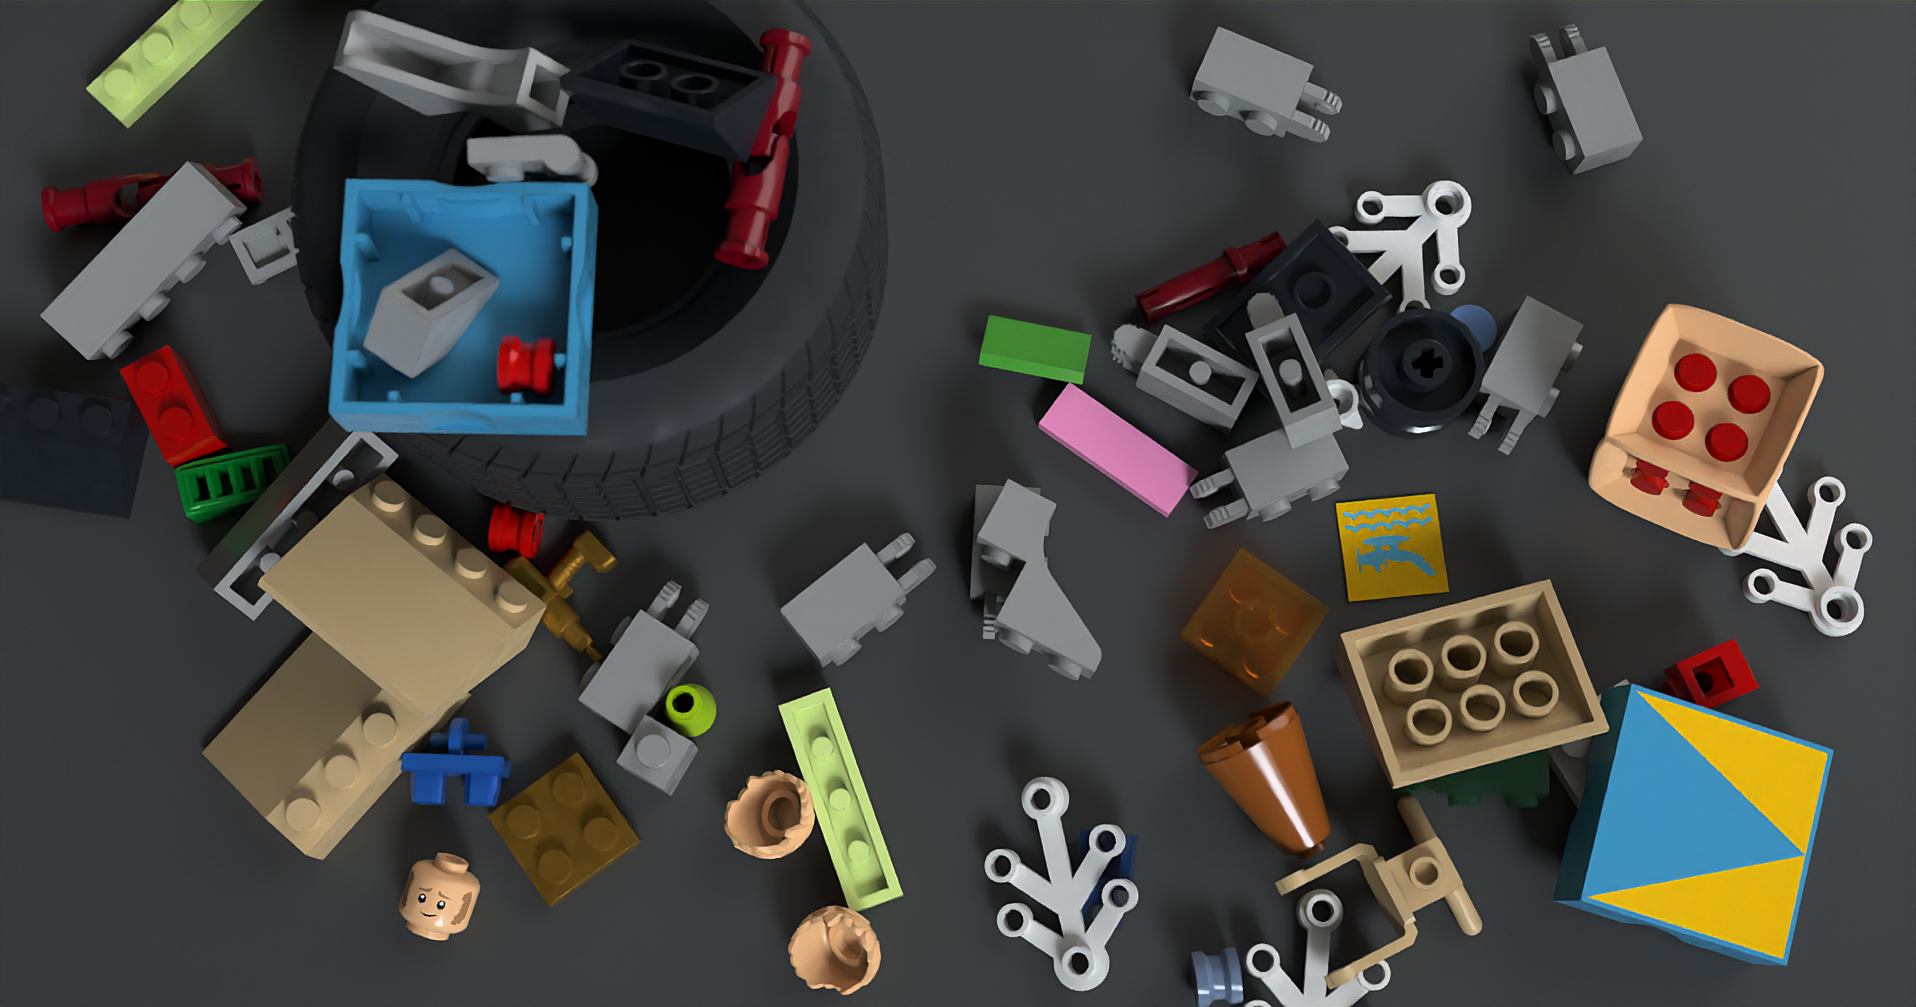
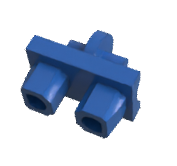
M455 717L451 722L449 733L432 732L430 736L431 749H448L449 754L402 753L401 770L410 774L411 802L445 805L447 776L465 777L464 805L496 807L501 789V779H510L511 762L504 761L502 756L467 755L468 750L487 749V734H470L467 718Z

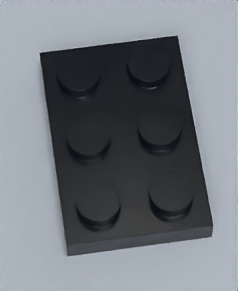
M1317 218L1202 329L1229 358L1260 373L1245 333L1253 331L1246 306H1248V301L1256 293L1269 292L1271 296L1274 295L1275 299L1278 300L1285 317L1296 313L1316 361L1320 365L1393 296L1326 225ZM1260 374L1255 386L1273 405Z

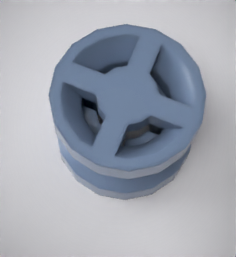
M1235 947L1223 948L1218 955L1207 956L1202 951L1189 953L1190 977L1196 1007H1209L1213 1001L1223 999L1229 1004L1243 1002L1241 970Z

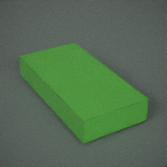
M989 315L981 347L979 365L1082 385L1092 335Z

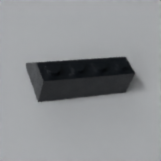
M0 383V501L130 519L150 431L138 406L131 401Z

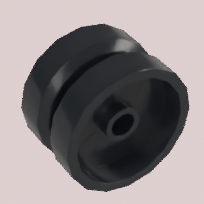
M1419 308L1402 311L1383 323L1357 361L1353 384L1359 397L1358 405L1372 424L1391 436L1415 440L1435 436L1456 421L1480 390L1485 364L1480 343L1466 324L1447 312Z

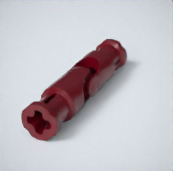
M767 29L760 36L759 44L764 50L759 71L776 75L777 88L747 163L738 160L734 161L724 206L726 211L729 212L723 242L716 245L714 253L715 257L720 261L740 268L761 269L767 266L769 256L764 251L769 223L774 221L778 214L789 157V140L793 135L803 93L802 88L798 85L803 59L811 54L812 43L808 38L785 29ZM750 163L760 165L764 171L758 175L749 176Z
M255 157L244 158L243 164L215 168L210 163L201 164L239 201L250 199L253 204L263 202V179ZM177 171L173 172L170 176H163L162 173L146 172L89 180L84 187L57 190L55 186L43 187L41 191V207L45 222L52 233L62 232L65 226L89 222H93L96 226L130 222L140 209L131 207L126 202L123 196V186L138 183L136 201L142 209Z

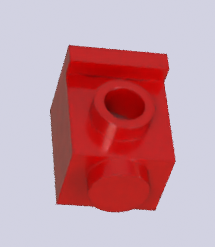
M1735 638L1664 669L1668 680L1662 683L1665 695L1708 709L1717 707L1760 688ZM1694 675H1700L1706 680L1707 689L1705 693L1702 692Z

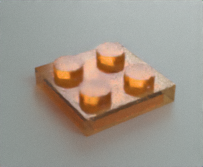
M1240 548L1181 632L1179 638L1268 699L1323 621L1330 608L1255 556Z

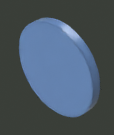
M1463 305L1450 313V315L1467 325L1480 343L1482 353L1492 346L1496 339L1497 327L1494 318L1488 311L1476 305Z

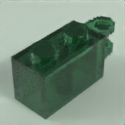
M1548 748L1399 788H1392V792L1436 794L1437 799H1448L1449 808L1458 809L1481 808V799H1504L1505 808H1538V799H1549L1550 794Z

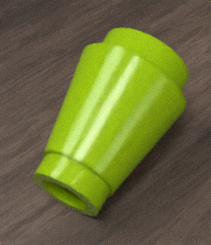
M683 684L672 689L665 698L662 708L663 719L669 729L683 737L699 736L706 732L713 724L716 717V703L711 693L704 687L697 684ZM685 697L689 700L693 698L694 705L692 709L686 713H679L677 703Z

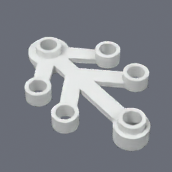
M1447 180L1430 184L1422 195L1383 196L1379 192L1368 191L1359 197L1354 208L1355 217L1361 224L1375 226L1383 220L1384 216L1419 218L1407 230L1348 231L1341 226H1334L1329 228V230L1336 237L1344 241L1345 247L1351 253H1383L1368 269L1382 285L1401 267L1403 301L1398 307L1396 315L1405 311V308L1408 306H1415L1418 309H1431L1429 303L1425 300L1422 244L1435 232L1439 264L1431 275V285L1435 291L1442 295H1451L1457 292L1465 280V270L1459 264L1457 228L1462 226L1468 219L1471 212V200L1467 191L1460 184ZM1439 201L1447 202L1452 208V213L1448 215L1441 214L1437 211L1435 203ZM1366 202H1373L1379 207L1380 213L1369 215L1363 210L1362 205ZM1445 270L1452 272L1456 277V283L1451 285L1444 283L1440 279V272Z
M1782 467L1764 508L1783 541L1752 532L1750 539L1742 549L1732 550L1720 547L1718 549L1728 556H1738L1745 552L1801 571L1810 589L1780 581L1773 571L1762 568L1753 571L1744 578L1742 591L1745 597L1754 603H1764L1771 599L1808 612L1812 624L1826 635L1834 637L1847 635L1856 630L1863 620V601L1854 590L1863 554L1872 545V535L1864 525L1858 523L1849 524L1835 534L1834 546L1840 556L1831 578L1822 562L1836 507L1845 499V488L1834 477H1823L1809 487L1807 498L1812 509L1806 530H1804L1777 483L1783 470ZM1820 486H1826L1831 489L1834 496L1832 502H1826L1820 497ZM1848 532L1858 536L1860 540L1859 549H1853L1847 544L1846 535ZM1755 577H1760L1767 582L1768 593L1766 595L1760 594L1755 590L1753 585ZM1828 602H1834L1840 607L1841 616L1839 619L1829 616L1827 612Z
M1038 777L1031 780L1025 786L1021 799L1025 812L1031 818L1037 820L1050 881L1021 863L1017 853L1010 849L992 851L985 860V871L993 881L999 883L1010 882L1057 913L1063 936L1034 920L1030 908L1022 903H1012L1002 907L997 915V925L1004 935L1009 937L1021 936L1053 957L1055 973L1066 987L1076 991H1086L1097 987L1105 979L1109 970V956L1104 946L1124 913L1133 909L1137 904L1138 890L1134 883L1127 879H1115L1108 882L1102 890L1104 906L1086 931L1081 909L1111 858L1123 851L1126 843L1125 835L1118 826L1113 824H1102L1095 827L1089 836L1090 850L1073 876L1060 817L1069 805L1068 790L1058 779ZM1042 788L1047 790L1051 797L1049 806L1044 810L1039 809L1034 802L1036 792ZM1105 830L1111 831L1116 838V845L1109 852L1104 851L1099 845L1100 834ZM1001 855L1006 856L1011 862V870L1006 876L1000 875L995 868V862ZM1117 885L1125 887L1129 893L1128 902L1123 907L1116 905L1112 900L1111 893ZM1013 909L1018 910L1023 916V925L1019 930L1012 929L1007 922L1008 914ZM1077 952L1084 954L1088 959L1089 966L1085 973H1078L1072 966V957Z
M1317 889L1306 893L1301 897L1296 907L1297 920L1301 927L1307 931L1302 993L1279 966V955L1272 946L1268 944L1254 945L1248 949L1244 957L1246 970L1252 976L1261 978L1283 1007H1350L1368 991L1384 988L1391 977L1389 965L1385 960L1376 963L1382 973L1378 983L1374 985L1368 983L1364 979L1363 971L1358 973V977L1337 987L1326 996L1327 983L1323 977L1328 974L1331 931L1336 929L1342 921L1343 906L1334 893L1324 889ZM1317 901L1326 902L1331 909L1330 918L1326 922L1316 920L1312 914V907ZM1258 950L1266 951L1271 957V966L1265 972L1256 970L1252 964V957ZM1262 1000L1249 1001L1243 1006L1271 1007Z

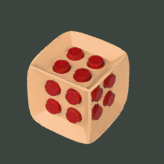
M1667 304L1647 333L1614 402L1605 435L1596 446L1588 472V485L1601 497L1619 508L1676 533L1720 548L1742 549L1750 539L1759 515L1824 377L1822 363L1807 352L1786 341L1727 317L1688 305Z

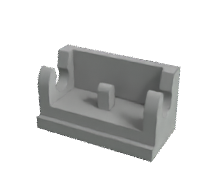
M291 207L228 236L251 284L259 285L267 281L268 278L297 265L295 254L299 252V249L294 248L291 217L295 216V214L291 212Z

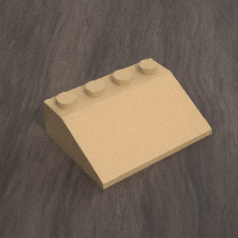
M385 473L349 494L260 578L258 583L260 588L425 724L524 650L547 607L538 597Z
M1550 579L1340 634L1335 654L1337 667L1351 706L1393 789L1598 735L1609 730L1608 723Z
M313 631L206 747L202 754L268 822L307 856L323 860L402 773V753H420L429 743L431 733L438 732L471 694L467 692L425 724Z

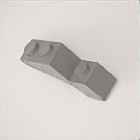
M366 11L348 12L333 68L426 116L472 110L514 133L562 127L569 96L560 89L559 77L571 70L531 47L517 50L477 47Z
M1008 479L984 522L975 544L976 547L983 550L981 557L991 565L1004 571H1010L1012 566L1021 570L995 620L993 629L1002 633L999 640L1008 647L1026 655L1033 649L1050 658L1048 666L1057 673L1076 681L1080 674L1090 679L1101 661V649L1052 577L1044 558V535L1057 504Z

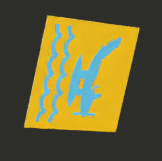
M1435 494L1335 503L1349 602L1449 592Z

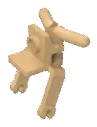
M1412 795L1400 797L1397 802V809L1417 846L1385 861L1383 856H1378L1372 845L1359 843L1305 871L1301 869L1275 882L1279 893L1283 895L1352 859H1357L1388 922H1391L1397 936L1394 940L1325 975L1323 978L1329 989L1337 988L1359 976V972L1413 945L1418 930L1413 923L1416 919L1412 912L1442 897H1445L1461 930L1465 934L1476 935L1482 929L1481 918L1463 886L1462 879L1418 800Z

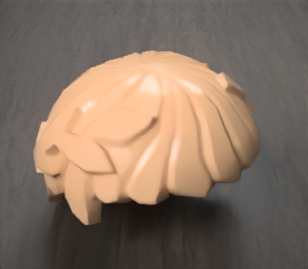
M780 770L764 772L762 777L750 776L746 781L748 787L740 791L738 800H732L726 806L727 811H725L724 816L726 823L724 828L732 840L733 846L747 854L762 859L780 858L794 852L810 835L815 820L813 797L808 786L800 778L798 779L790 773H784Z
M837 905L823 907L808 915L800 923L788 945V950L791 954L790 962L796 968V975L806 980L807 986L812 989L823 986L827 989L836 988L842 995H848L863 985L866 986L874 978L881 961L879 940H877L875 932L870 927V922L856 911Z

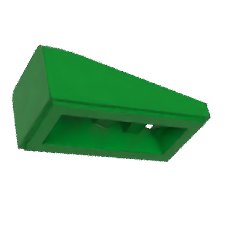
M286 442L174 467L185 515L196 524H200L250 509L269 487L263 463L273 461L276 476L278 477L292 462L288 444ZM251 467L256 490L251 491L247 490L242 470ZM229 474L233 495L225 496L220 476ZM206 480L211 499L203 501L199 482Z

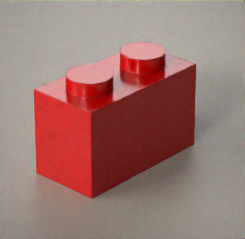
M169 345L120 369L165 461L171 466L177 467L198 460L226 455L233 451L188 362Z

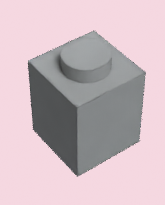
M644 715L616 763L626 771L671 796L699 749L692 741L649 716Z

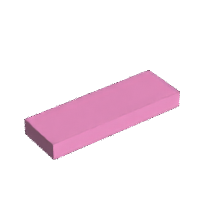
M1070 382L1038 425V428L1166 518H1168L1199 474L1190 465Z

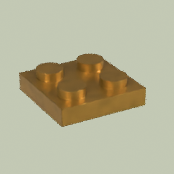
M576 752L487 816L544 901L550 907H553L642 842L579 752Z

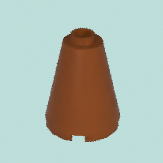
M1285 700L1250 713L1251 720L1237 727L1232 723L1221 729L1200 745L1197 753L1205 769L1282 855H1296L1298 860H1304L1319 853L1327 846L1325 838L1331 833L1332 829L1299 713L1295 710L1290 700Z

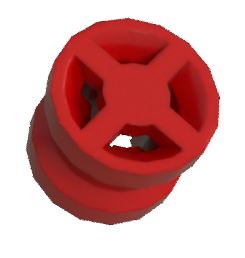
M515 335L503 336L499 349L497 371L498 387L501 395L511 396L512 393L520 391H533L538 398H551L553 396L557 378V366L555 364L557 345L554 338L541 337L535 343L523 342Z
M497 501L489 526V551L503 554L507 550L518 551L521 556H525V558L534 559L539 551L542 540L544 514L542 512L538 514L509 505L508 501L505 504Z

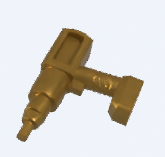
M585 529L575 538L572 547L545 577L525 556H518L509 560L502 569L547 605L540 622L556 638H564L575 650L582 654L586 652L594 662H600L603 656L594 648L593 639L579 623L581 619L579 615L565 601L574 592L567 583L586 562L597 573H608L618 564L616 558L589 530Z

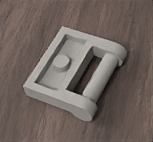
M547 135L467 139L468 164L486 176L489 181L500 183L564 179L566 183H588L589 187H591L598 177V168L594 160L585 153H581L576 142L567 136Z

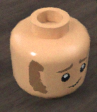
M437 853L435 860L418 861L412 866L399 902V911L408 920L406 927L410 931L429 939L447 940L450 934L466 929L480 891V882L472 873L467 871L469 863L466 860L448 853Z

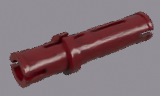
M1274 231L1238 249L1231 246L1223 250L1222 256L1213 261L1191 269L1158 286L1135 294V300L1143 319L1146 320L1147 325H1151L1169 314L1198 303L1222 290L1235 285L1238 288L1248 285L1250 278L1262 272L1287 248L1286 242L1278 231Z

